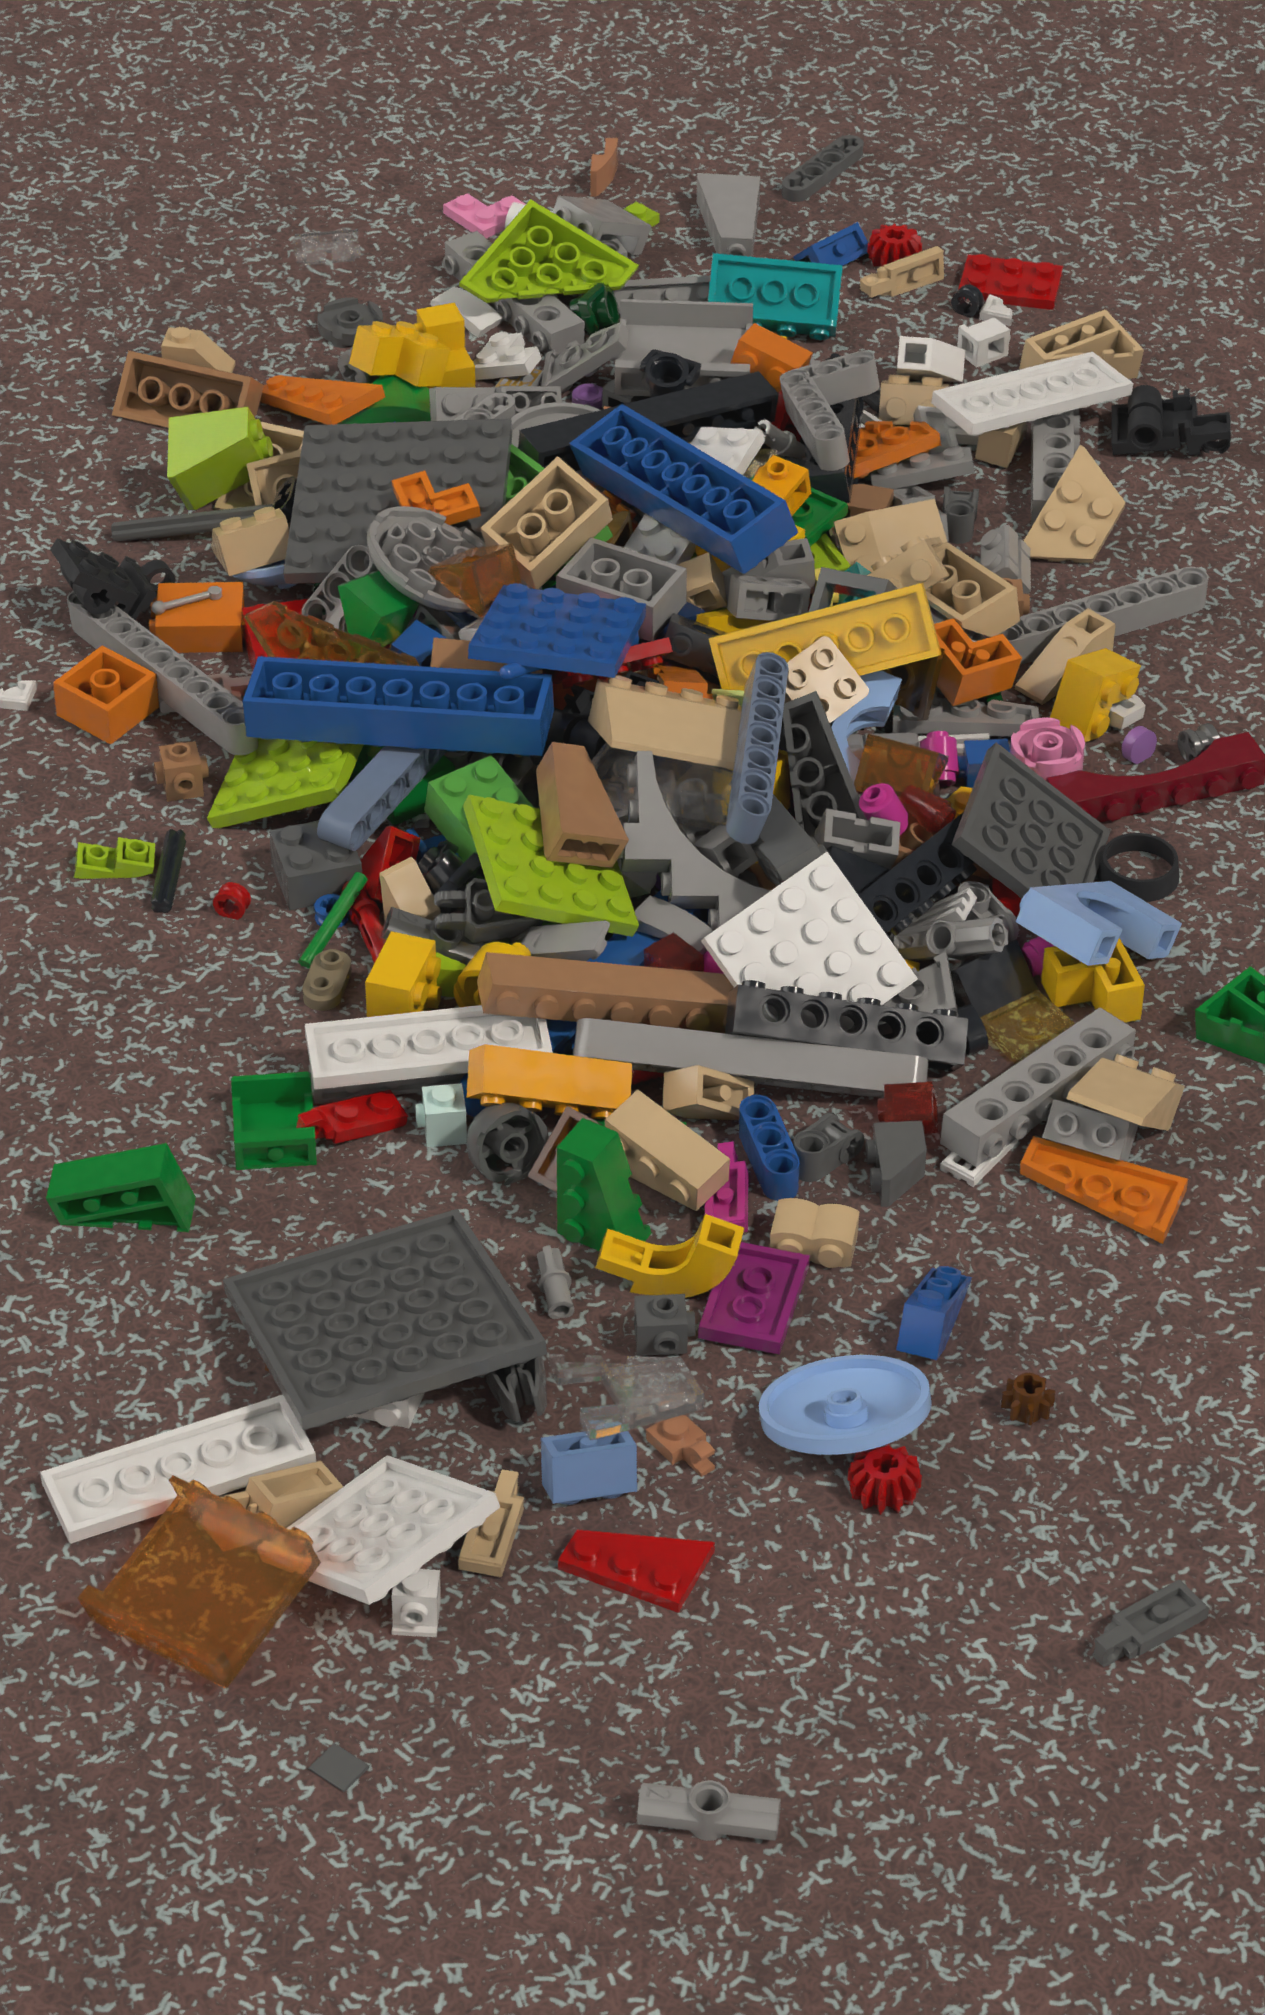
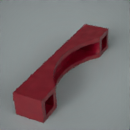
M1244 732L1215 739L1195 759L1179 767L1159 773L1140 776H1114L1078 770L1063 775L1047 777L1046 781L1097 821H1115L1130 815L1143 812L1150 813L1156 809L1173 805H1184L1191 801L1208 797H1219L1225 793L1253 789L1264 785L1265 754L1251 734Z

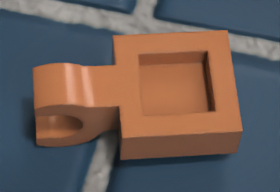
M680 1410L646 1429V1440L672 1465L683 1459L701 1477L715 1469V1465L707 1459L715 1454V1450L706 1441V1433Z

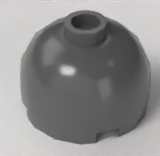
M505 1102L492 1105L478 1113L468 1128L466 1137L468 1158L479 1173L488 1180L495 1183L507 1179L504 1185H510L528 1177L549 1136L547 1127L542 1119L531 1110L516 1103ZM502 1159L513 1169L505 1172L497 1167L496 1161Z

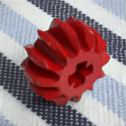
M895 223L892 226L881 225L880 229L872 230L867 247V253L869 254V259L872 260L873 266L881 267L922 252L921 237L917 235V230L908 229L905 224L897 226Z
M889 1443L884 1447L856 1452V1456L848 1468L847 1480L849 1481L852 1499H861L864 1510L877 1505L881 1515L886 1506H890L899 1514L903 1504L913 1505L916 1493L921 1488L922 1475L920 1474L917 1456L908 1455L906 1446L894 1449Z

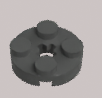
M352 297L328 302L323 306L324 312L322 314L318 313L317 316L320 335L324 339L331 341L332 345L337 348H345L354 344L358 325H372L374 321L383 322V313L377 304L368 301V306L358 304V298Z

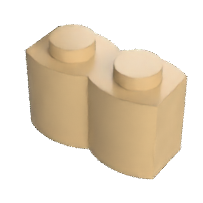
M803 1199L778 1200L771 1229L770 1248L810 1255L809 1261L828 1268L850 1267L858 1236L860 1211L841 1204H824L819 1206Z

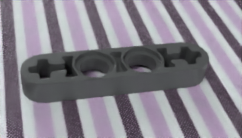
M844 135L837 138L782 180V197L791 202H800L808 199L862 158L863 140L854 135Z

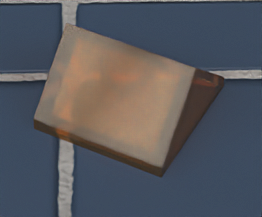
M513 543L470 548L431 566L428 570V573L480 618L487 614L503 585L522 584Z
M868 733L854 786L856 791L864 793L872 785L888 784L893 788L902 803L925 809L948 763L949 756Z

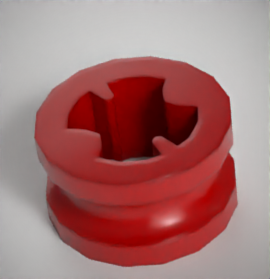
M234 882L223 884L213 899V907L220 916L235 920L243 917L251 903V895L248 890Z

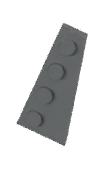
M817 691L784 703L783 722L795 820L809 837L813 836L814 838L815 830L826 809L854 813L856 818L867 820L859 807L860 798Z

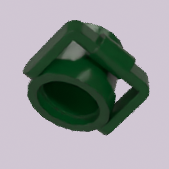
M604 283L594 285L583 296L575 298L570 302V310L584 321V331H587L589 337L591 334L600 331V329H605L620 322L616 297L612 289L608 286L605 287Z

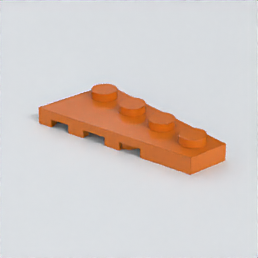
M277 375L266 381L260 401L327 425H335L386 396L383 386L378 384Z
M1035 1136L1032 1137L1020 1164L1021 1175L1162 1244L1181 1205L1188 1184V1179L1120 1161Z

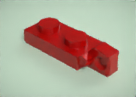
M389 1089L317 1106L310 1111L298 1114L296 1128L315 1127V1139L325 1137L326 1139H331L334 1144L404 1126L407 1123L408 1115Z

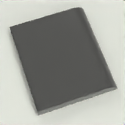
M334 1743L308 1769L342 1792H345L369 1769V1765Z

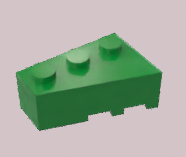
M1249 966L1196 1008V1039L1265 1064V976Z

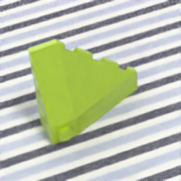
M530 199L459 282V286L486 303L499 302L500 299L518 298L519 300L540 298L551 294H582L588 292L598 283H604L605 287L608 286L613 291L621 290L637 271L639 265Z

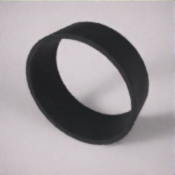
M1146 833L1120 835L1112 839L1105 846L1098 867V879L1100 882L1112 881L1145 902L1160 900L1170 895L1179 884L1178 855L1170 843L1155 835ZM1143 851L1165 859L1172 868L1169 872L1158 878L1146 880L1133 879L1116 872L1107 860L1122 852Z

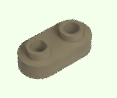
M328 949L315 956L302 987L303 1001L306 1006L314 1010L325 1011L336 1007L341 1002L352 974L351 959L346 953L336 949Z

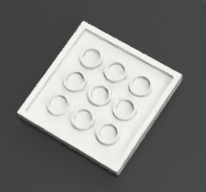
M825 852L701 940L733 987L738 984L742 985V981L753 980L765 983V988L780 990L782 986H794L804 989V994L818 996L820 992H834L841 994L842 1000L857 1002V998L866 997L878 999L881 1001L880 1005H883L918 980L828 852ZM764 1004L762 1008L764 1017L771 1022H777L778 1013L776 1009L771 1005ZM802 1010L801 1019L803 1023L808 1027L815 1028L816 1018L814 1014L808 1010ZM840 1016V1026L844 1031H847L854 1025L849 1017Z
M387 1455L258 1548L263 1563L370 1605L383 1599L388 1594V1591L402 1580L419 1572L421 1566L437 1554L450 1549L461 1536L471 1529L482 1525L488 1516L500 1508L494 1492Z

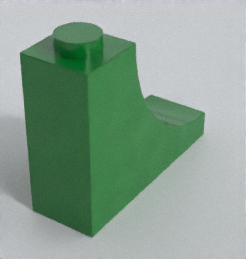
M382 375L371 384L382 385L386 397L338 424L431 421L430 388L416 387L396 375Z

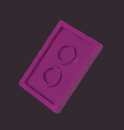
M741 1242L737 1259L731 1271L721 1283L711 1290L698 1327V1338L780 1355L809 1269L810 1255Z

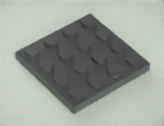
M996 742L985 754L952 845L1022 899L1030 887L1092 883L1096 876L1110 830Z

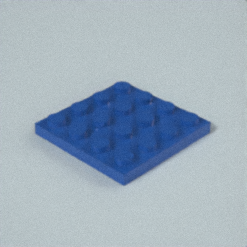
M519 583L503 585L468 645V659L505 664L517 663L521 666L615 678L646 617V603H638L634 599L627 597L617 599L600 598L595 593L569 594L557 588H547L544 590L530 589L526 585Z

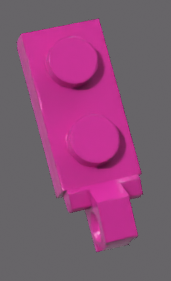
M734 1141L718 1143V1150L730 1158L729 1179L705 1202V1214L744 1227V1232H748V1169L746 1162L738 1161Z

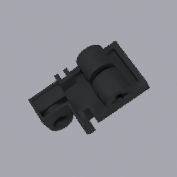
M1140 385L1132 390L1131 395L1128 396L1127 404L1112 405L1111 445L1113 455H1133L1138 452L1157 450L1168 451L1181 448V442H1187L1188 456L1200 454L1201 448L1205 453L1219 451L1220 454H1223L1230 447V412L1198 415L1196 396H1190L1189 388L1184 389V394L1178 395V390H1173V399L1162 400L1158 389L1150 385Z
M59 538L56 539L50 549L60 564L62 575L85 609L92 614L105 613L116 602H119L117 607L136 620L140 612L146 613L154 598L157 597L158 584L150 583L154 575L165 573V578L160 583H175L174 573L162 560H152L140 567L139 564H136L135 559L125 556L118 567L119 562L106 553L101 552L100 555L90 552L85 545L78 541L72 540L71 543H68Z
M629 671L625 676L632 680V685L645 687L646 682L659 683L658 680ZM574 684L571 687L574 696L569 694L564 696L567 704L563 710L554 708L542 756L531 755L530 758L533 764L538 766L552 742L584 746L599 776L618 751V748L610 747L588 722L594 692Z

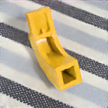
M705 1214L696 1234L683 1243L669 1246L651 1244L607 1229L595 1268L632 1281L630 1293L644 1295L685 1294V1298L692 1297L714 1288L729 1274L738 1256L744 1227Z

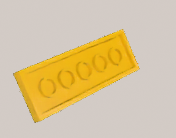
M923 582L709 638L721 689L744 691L748 677L759 654L763 652L775 653L785 659L786 662H789L823 636H827L833 641L859 676L941 655Z

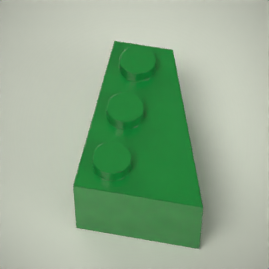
M583 1117L557 1146V1233L572 1243L579 1242L599 1252L607 1229L646 1241L652 1232L649 1225H643L638 1211L642 1206L639 1194L632 1193L628 1181L632 1172L618 1132Z
M164 1143L54 1164L46 1200L60 1225L113 1228L114 1222L137 1223L139 1224V1230H152V1225L155 1224L177 1226V1232H189L196 1197L168 1144Z

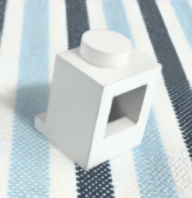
M995 317L970 327L964 324L959 326L957 347L965 350V359L976 368L1008 356L1010 329Z
M420 1569L415 1575L405 1578L393 1587L392 1635L437 1637L441 1604L440 1570Z

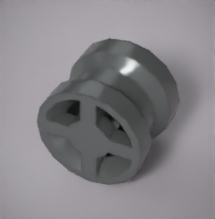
M1206 723L1200 725L1196 731L1187 729L1179 733L1178 748L1180 755L1186 762L1195 759L1215 739L1220 738L1216 728L1212 724Z

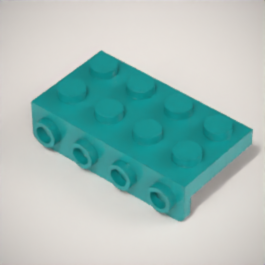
M713 253L708 302L753 303V324L756 323L771 332H777L780 336L794 337L796 334H806L815 340H827L829 336L836 337L843 265Z

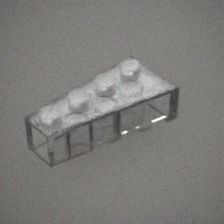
M605 742L592 759V763L615 812L627 810L629 800H634V787L627 786V765L634 763L636 752L612 748ZM653 755L656 780L664 803L676 824L711 829L718 825L726 826L733 777L732 770Z

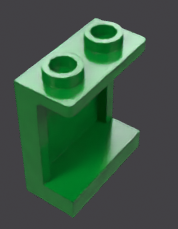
M292 1072L233 1076L231 1078L236 1170L317 1165L315 1127L296 1128L298 1114L313 1109L311 1073Z

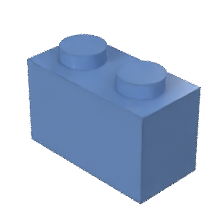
M625 1426L541 1438L542 1485L553 1504L571 1505L580 1502L582 1499L595 1497L617 1498L623 1493L637 1491V1445Z

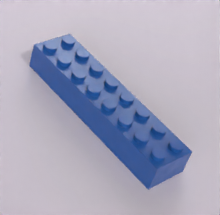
M624 404L619 405L569 443L584 476L742 574L756 567L763 559L776 549L782 547L798 533L784 499Z
M258 656L243 698L246 737L266 740L286 739L301 742L317 741L333 742L336 744H364L376 747L395 746L411 749L426 748L447 751H473L486 754L504 753L522 756H542L554 713L552 674L527 673L510 680H504L501 678L499 671Z

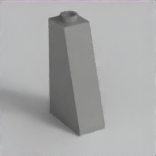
M697 173L696 202L716 253L753 257L760 202V176Z

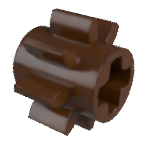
M1023 1373L1018 1375L1015 1380L1007 1379L1006 1391L1002 1392L1001 1408L1011 1409V1421L1017 1420L1032 1426L1040 1418L1049 1419L1050 1407L1054 1406L1055 1390L1045 1389V1377L1042 1378L1034 1373Z

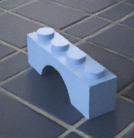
M883 671L861 675V679L869 688L868 695L831 723L833 724L831 727L855 788L859 783L864 763L853 754L848 745L847 738L862 728L885 726L896 702L902 681L901 678Z

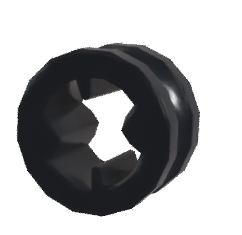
M970 284L964 285L953 295L951 305L957 314L971 318L983 307L984 297L977 287Z

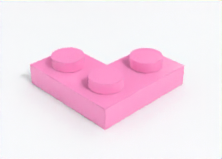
M467 193L443 204V214L471 232L478 231L487 239L505 230L506 216L513 202L525 203L511 195L490 206H486Z

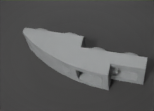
M561 386L433 387L429 389L431 421H452L494 393L512 395L515 399L516 414L532 406L562 402Z

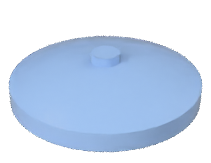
M877 1355L839 1356L800 1366L771 1383L763 1392L759 1401L762 1429L769 1439L793 1451L818 1455L856 1453L892 1443L911 1433L921 1425L931 1409L930 1387L924 1373L905 1361Z

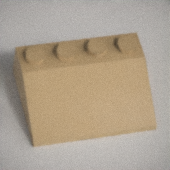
M617 675L615 678L610 677L609 680L597 679L588 722L610 747L634 752L652 751L653 755L734 770L742 706L738 704V699L725 695H717L716 700L703 698L702 692L682 688L681 693L667 691V686L655 682H646L645 687L632 685L631 679Z

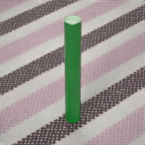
M360 872L354 873L300 957L298 963L301 966L310 969L315 956L323 952L367 883L368 878Z

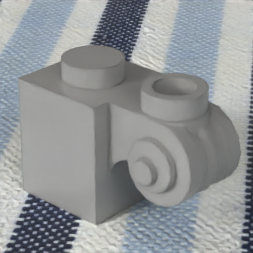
M718 825L693 843L702 855L723 871L750 885L759 887L756 875L746 870L758 861L754 850L750 844L740 843L731 838L726 831V826Z

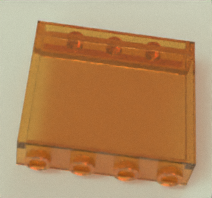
M172 1475L169 1482L177 1494L173 1502L106 1589L101 1591L87 1585L77 1599L91 1621L227 1689L321 1562L312 1547L313 1540L301 1529L292 1527L289 1530L280 1526L275 1519L265 1512L258 1511L255 1514L246 1510L241 1503L228 1495H224L223 1498L218 1497L196 1480L186 1482Z

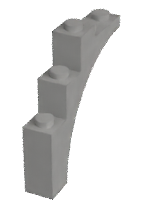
M637 751L634 763L627 765V786L634 787V800H629L628 802L629 823H624L623 825L629 841L618 858L621 859V872H662V896H668V902L681 909H709L708 926L716 930L766 895L770 890L750 885L726 873L695 848L680 831L664 803L656 780L652 751Z

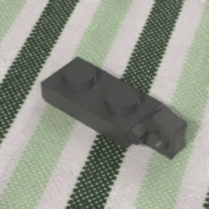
M1178 1579L1114 1614L1111 1623L1104 1628V1634L1095 1638V1649L1092 1656L1103 1667L1112 1664L1124 1655L1129 1659L1135 1658L1137 1655L1140 1656L1207 1619L1209 1607Z

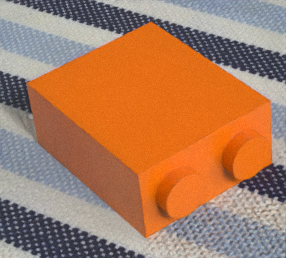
M243 582L158 583L157 597L151 603L149 631L177 653L243 652L242 608H245ZM211 586H219L222 589V597L218 600L208 598L166 609L161 615H157L152 611V604L155 601H162L164 603L208 591V588Z

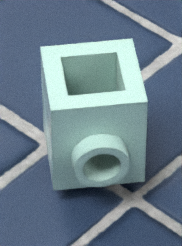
M462 1083L422 1087V1103L415 1104L417 1128L424 1127L427 1147L466 1144V1107Z

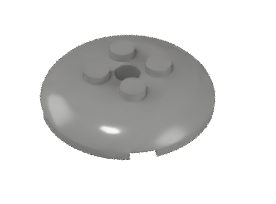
M391 507L377 514L368 528V550L379 572L399 592L422 605L447 612L474 611L484 608L495 600L503 584L502 569L492 551L470 530L465 528L462 533L444 523L447 518L446 516L417 507Z

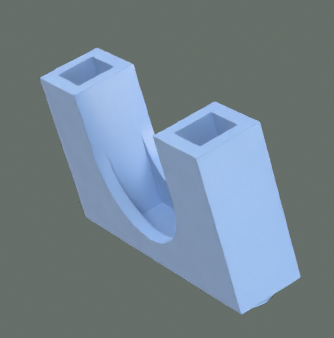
M1112 881L1030 887L1029 891L1021 899L1020 912L1016 919V923L1087 966L1108 964L1119 938L1123 945L1147 959L1165 958L1169 955L1182 925L1181 922Z

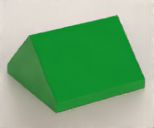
M379 570L338 586L353 657H360L393 643L405 631L420 604L394 588Z

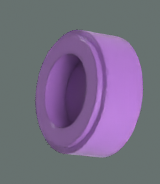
M590 383L579 385L572 391V403L589 404L594 408L600 409L602 407L603 388Z
M1137 726L1130 730L1122 743L1123 757L1134 764H1138L1151 757L1157 744L1155 733L1143 726Z

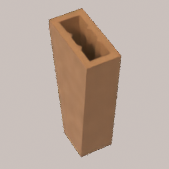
M552 742L536 769L544 855L548 861L613 868L629 839L584 746Z

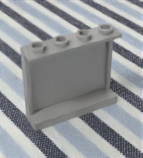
M621 299L620 322L628 329L629 335L627 350L619 359H615V395L650 396L645 373L640 371V365L646 355L654 349L675 353L702 365L697 381L691 387L685 385V389L750 374V364H733L730 362L738 340L753 325V303Z

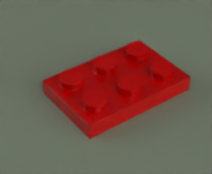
M984 254L968 255L959 289L969 284L977 287L983 294L984 302H986L989 295L1001 298L1003 304L1054 310L1063 275V266L1053 265L1049 262L1021 261L1017 258H993Z
M669 637L631 646L617 676L629 671L628 667H631L632 672H640L663 663L662 657L673 652ZM549 670L548 674H552L553 685L562 683L563 689H569L574 684L580 686L594 679V675L558 670ZM597 676V679H609L610 677Z

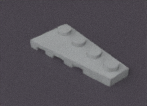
M938 691L934 693L928 720L916 717L912 712L894 704L892 708L893 733L927 734L933 731H946L949 735L989 733V737H1011L1013 732L1016 734L1019 731L1022 723L1039 718L1037 706L991 700L988 702V705L972 700L952 706L947 699L937 698Z

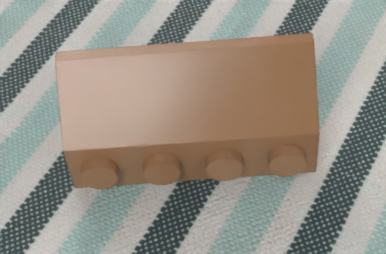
M128 350L112 416L169 428V417L249 407L255 417L264 385L252 377Z

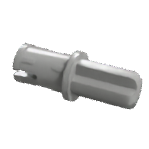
M546 1245L543 1247V1251L537 1254L541 1275L539 1288L541 1292L545 1293L550 1318H567L574 1313L569 1290L571 1276L565 1271L561 1251L558 1248H551L550 1245Z

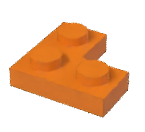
M425 470L391 480L394 494L400 506L417 507L439 513L447 517L444 523L448 525L481 516L480 506L469 483L435 493Z

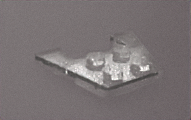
M549 1354V1371L558 1386L601 1381L615 1403L580 1408V1424L589 1440H596L704 1409L705 1393L682 1358L627 1356V1364L606 1363L602 1355H586L585 1362H565V1354Z

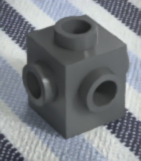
M685 1294L634 1296V1330L637 1356L687 1354L688 1336H695L694 1311H686Z

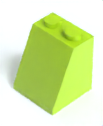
M249 407L169 417L167 478L188 510H197L249 482L250 478L246 464L273 456L272 441L269 436H265L260 420L255 419Z

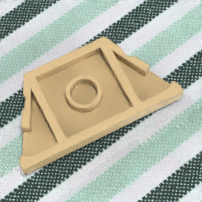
M1081 445L1024 539V542L1030 548V558L1048 559V561L1053 562L1070 560L1075 563H1092L1125 508L1126 502L1085 447Z

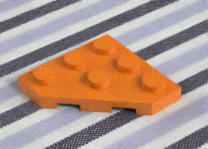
M867 421L865 427H861L854 478H864L870 472L893 463L899 464L901 460L920 453H928L930 449L941 446L940 433L925 421H911L910 427H893L892 421Z

